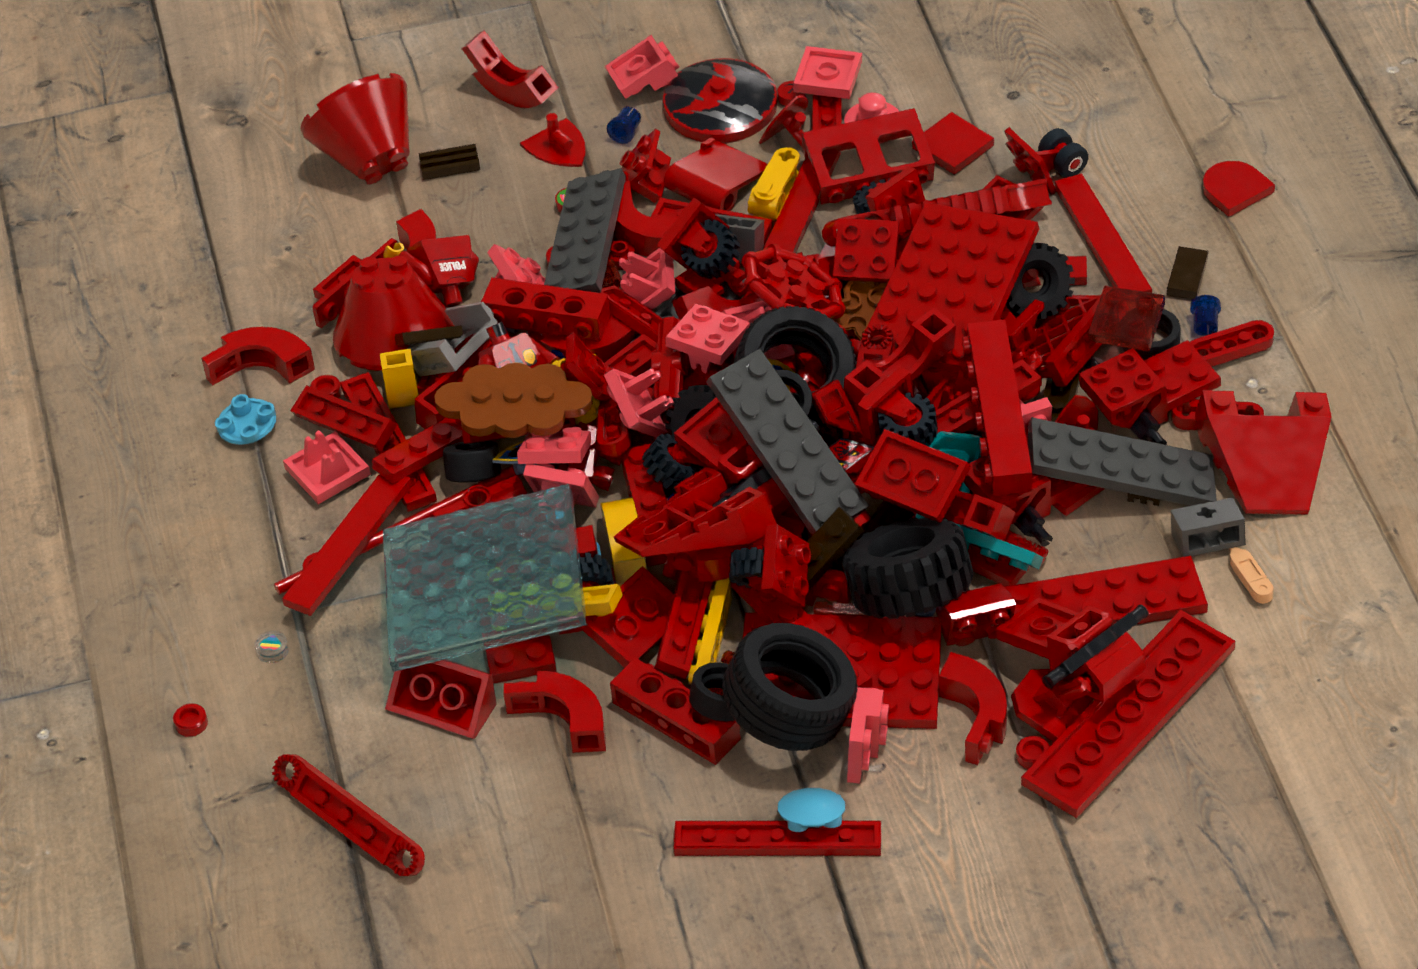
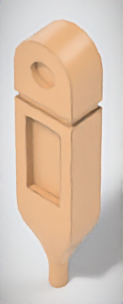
M1238 547L1229 548L1230 566L1252 598L1262 604L1270 602L1273 599V585L1251 553Z

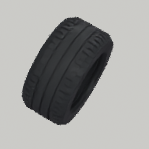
M799 306L775 308L755 319L745 331L733 361L735 363L758 349L765 353L770 348L781 344L799 345L810 350L820 360L825 370L826 383L823 386L834 380H839L843 389L844 377L856 368L857 363L852 342L837 322H834L833 319L828 318L827 315L806 307L800 308ZM791 393L800 405V399L798 394ZM812 403L808 418L810 421L813 420L821 426L823 422Z
M772 623L747 633L740 641L722 681L725 703L738 725L759 741L778 749L790 751L814 749L826 745L829 741L833 740L845 722L855 702L858 690L856 674L844 652L829 638L817 631L791 623ZM764 674L784 676L797 682L813 695L815 700L795 697L777 688Z

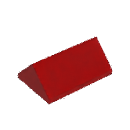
M404 645L401 646L385 709L472 739L476 738L497 705L492 674Z

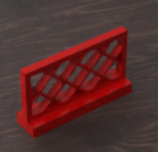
M1108 287L1102 295H1072V297H1066L1065 301L1068 304L1065 308L1057 309L1059 313L1054 316H1047L1039 325L1036 340L1025 353L1036 349L1042 355L1043 362L1034 370L1041 378H1052L1056 387H1066L1130 312L1119 287Z

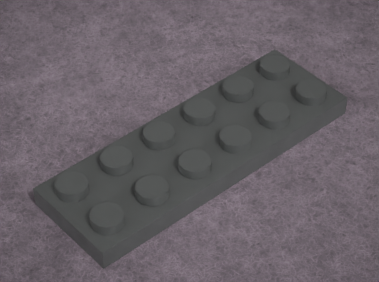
M622 168L611 171L605 170L596 175L584 178L578 177L568 181L544 285L596 293L601 292L626 179Z
M761 349L756 350L708 378L706 383L812 536L838 507L844 509L852 518L869 507Z
M1031 417L1027 426L1032 474L1189 506L1217 501L1212 454Z

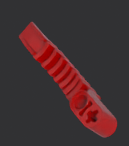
M1047 178L1001 187H992L986 190L966 192L944 198L940 197L930 201L914 202L903 206L899 205L841 218L899 221V234L912 232L926 202L1002 215L1048 206L1052 204V201L1049 198ZM838 219L827 222L822 229L823 240L831 247L836 246Z

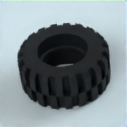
M915 517L909 518L906 521L900 522L899 520L891 522L887 526L882 525L874 528V531L866 532L860 536V539L855 540L845 551L842 560L853 605L864 615H872L874 618L880 619L883 617H888L889 619H897L900 616L911 617L916 616L917 613L933 611V608L938 606L943 607L949 604L950 600L959 598L962 592L969 588L974 574L963 530L956 523L948 521L946 518H943L942 522L939 523L927 517L922 519Z

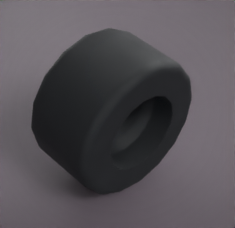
M488 440L465 444L464 442H457L446 446L443 449L446 479L451 482L468 483L488 480L498 476L501 473V464L493 463L492 461L499 454L498 443Z

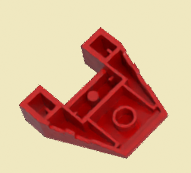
M1202 390L1195 413L1199 439L1204 447L1208 446L1217 469L1221 468L1228 479L1227 485L1245 514L1309 513L1332 417L1327 394L1321 392H1295L1287 416L1238 415L1234 391Z
M707 466L674 487L675 495L665 501V498L659 499L654 503L656 507L654 512L646 518L644 514L639 515L618 532L614 539L616 543L641 557L759 542L765 539L766 525H777L764 493L750 486L713 507L712 505L721 498L720 494L728 487L722 473Z

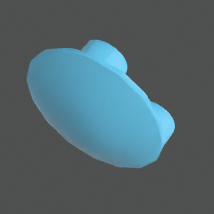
M239 394L232 398L231 404L215 420V427L220 437L231 444L243 445L254 443L272 431L276 423V410L270 402Z
M822 788L794 790L784 795L778 802V813L782 819L787 821L788 829L793 832H803L808 827L824 826L836 828L842 824V815L845 812V801L843 798L831 790Z

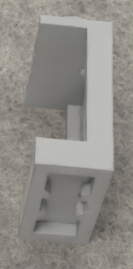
M484 302L450 307L445 310L455 326L462 325L463 336L461 338L414 344L407 348L411 349L414 370L419 377L456 371L489 338L486 328L498 322L494 318L492 310ZM476 333L457 353H455L454 349L465 338Z

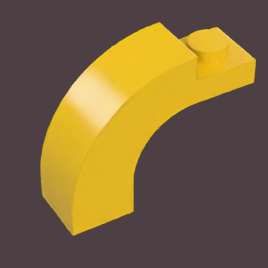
M411 349L380 353L389 409L415 405L414 399L418 396Z
M633 498L600 503L615 580L619 586L626 582L642 566L647 570L645 557H641L616 543L614 539L618 532L637 518Z

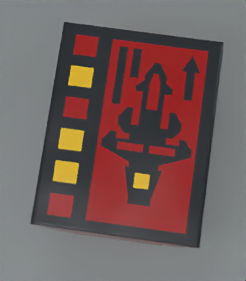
M842 437L829 446L847 473H857L861 470L875 447Z

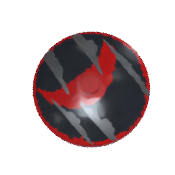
M716 58L689 65L677 73L678 76L666 86L663 94L664 114L669 124L685 137L700 142L714 138L722 143H729L748 138L766 127L777 110V90L769 74L752 63L738 59Z

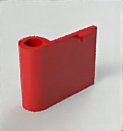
M709 138L701 142L699 150L678 160L668 168L664 177V187L689 200L695 198L704 206L731 211L736 203L738 190L759 179L768 164L714 138Z

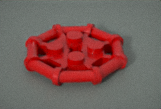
M770 244L766 249L757 252L749 251L742 257V265L745 268L746 275L744 281L745 288L749 292H754L772 309L786 308V306L806 307L827 315L828 318H840L846 310L845 304L842 302L841 290L843 285L838 278L831 277L813 261V256L808 255L806 257L781 249L777 244ZM768 261L770 265H766L763 262ZM823 295L829 296L830 300L826 299Z

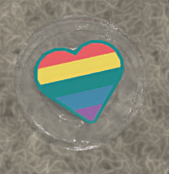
M268 631L261 634L255 641L257 657L265 663H276L283 660L289 651L285 635L278 631Z

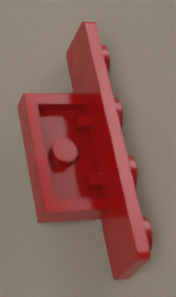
M390 238L370 257L383 258L386 246H390L393 249L394 244L398 243L397 240ZM352 255L313 288L314 297L318 299L313 305L316 326L323 328L340 313L352 275L360 267L359 262L362 259Z

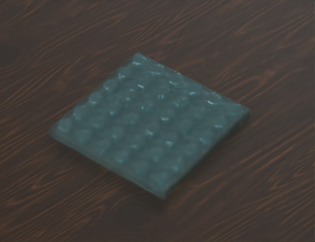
M569 484L383 529L389 663L393 672L587 625L573 496Z

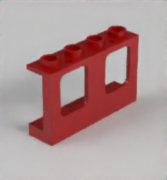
M915 108L802 133V152L805 159L809 158L820 189L821 205L839 203L842 200L853 198L857 190L862 191L861 187L864 185L869 187L871 182L875 181L876 184L881 179H885V182H887L907 167L917 170L921 184L934 180L935 162ZM912 136L920 160L895 167L888 166L879 143ZM856 148L863 173L841 179H832L829 176L822 155Z

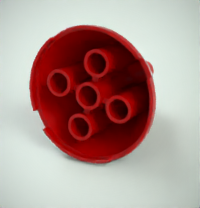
M390 73L391 78L382 79L379 74H375L351 82L317 103L316 105L319 110L312 117L307 114L301 123V133L308 142L356 177L365 180L368 185L381 180L382 175L392 170L393 172H398L408 165L406 160L410 153L408 91L404 78L399 74Z
M405 256L378 259L366 257L359 262L360 267L352 275L333 331V343L337 354L340 357L344 356L349 359L351 365L367 370L382 371L380 353L404 350L410 346L398 347L395 341V334L451 327L453 322L445 312L447 309L445 305L410 266Z

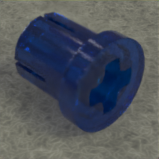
M624 107L617 117L609 121L606 129L613 141L627 144L633 139L635 129L641 122V115L635 108L632 110L633 107Z
M1211 295L1195 297L1190 303V311L1194 317L1195 333L1201 336L1208 335V325L1209 334L1216 333L1218 331V314L1221 312L1220 300Z

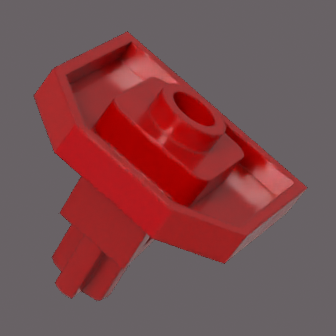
M573 332L566 337V361L561 364L560 368L565 372L567 381H577L587 385L595 399L606 402L611 398L607 392V386L609 385L604 377L607 373L603 361L597 355H594Z
M1050 669L1029 670L1011 695L1016 716L1052 742H1055L1091 703L1093 697L1087 696L1092 690L1090 686L1091 680L1088 677L1083 678L1081 676L1068 681L1064 678L1052 689H1049L1043 684L1042 678L1050 673Z

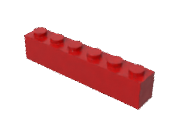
M1004 319L967 323V336L962 337L964 356H970V361L966 362L968 381L974 380V387H970L972 406L978 405L979 412H975L976 431H982L983 438H979L981 457H987L988 464H983L985 483H991L993 495L1031 492L1032 467L1006 321Z

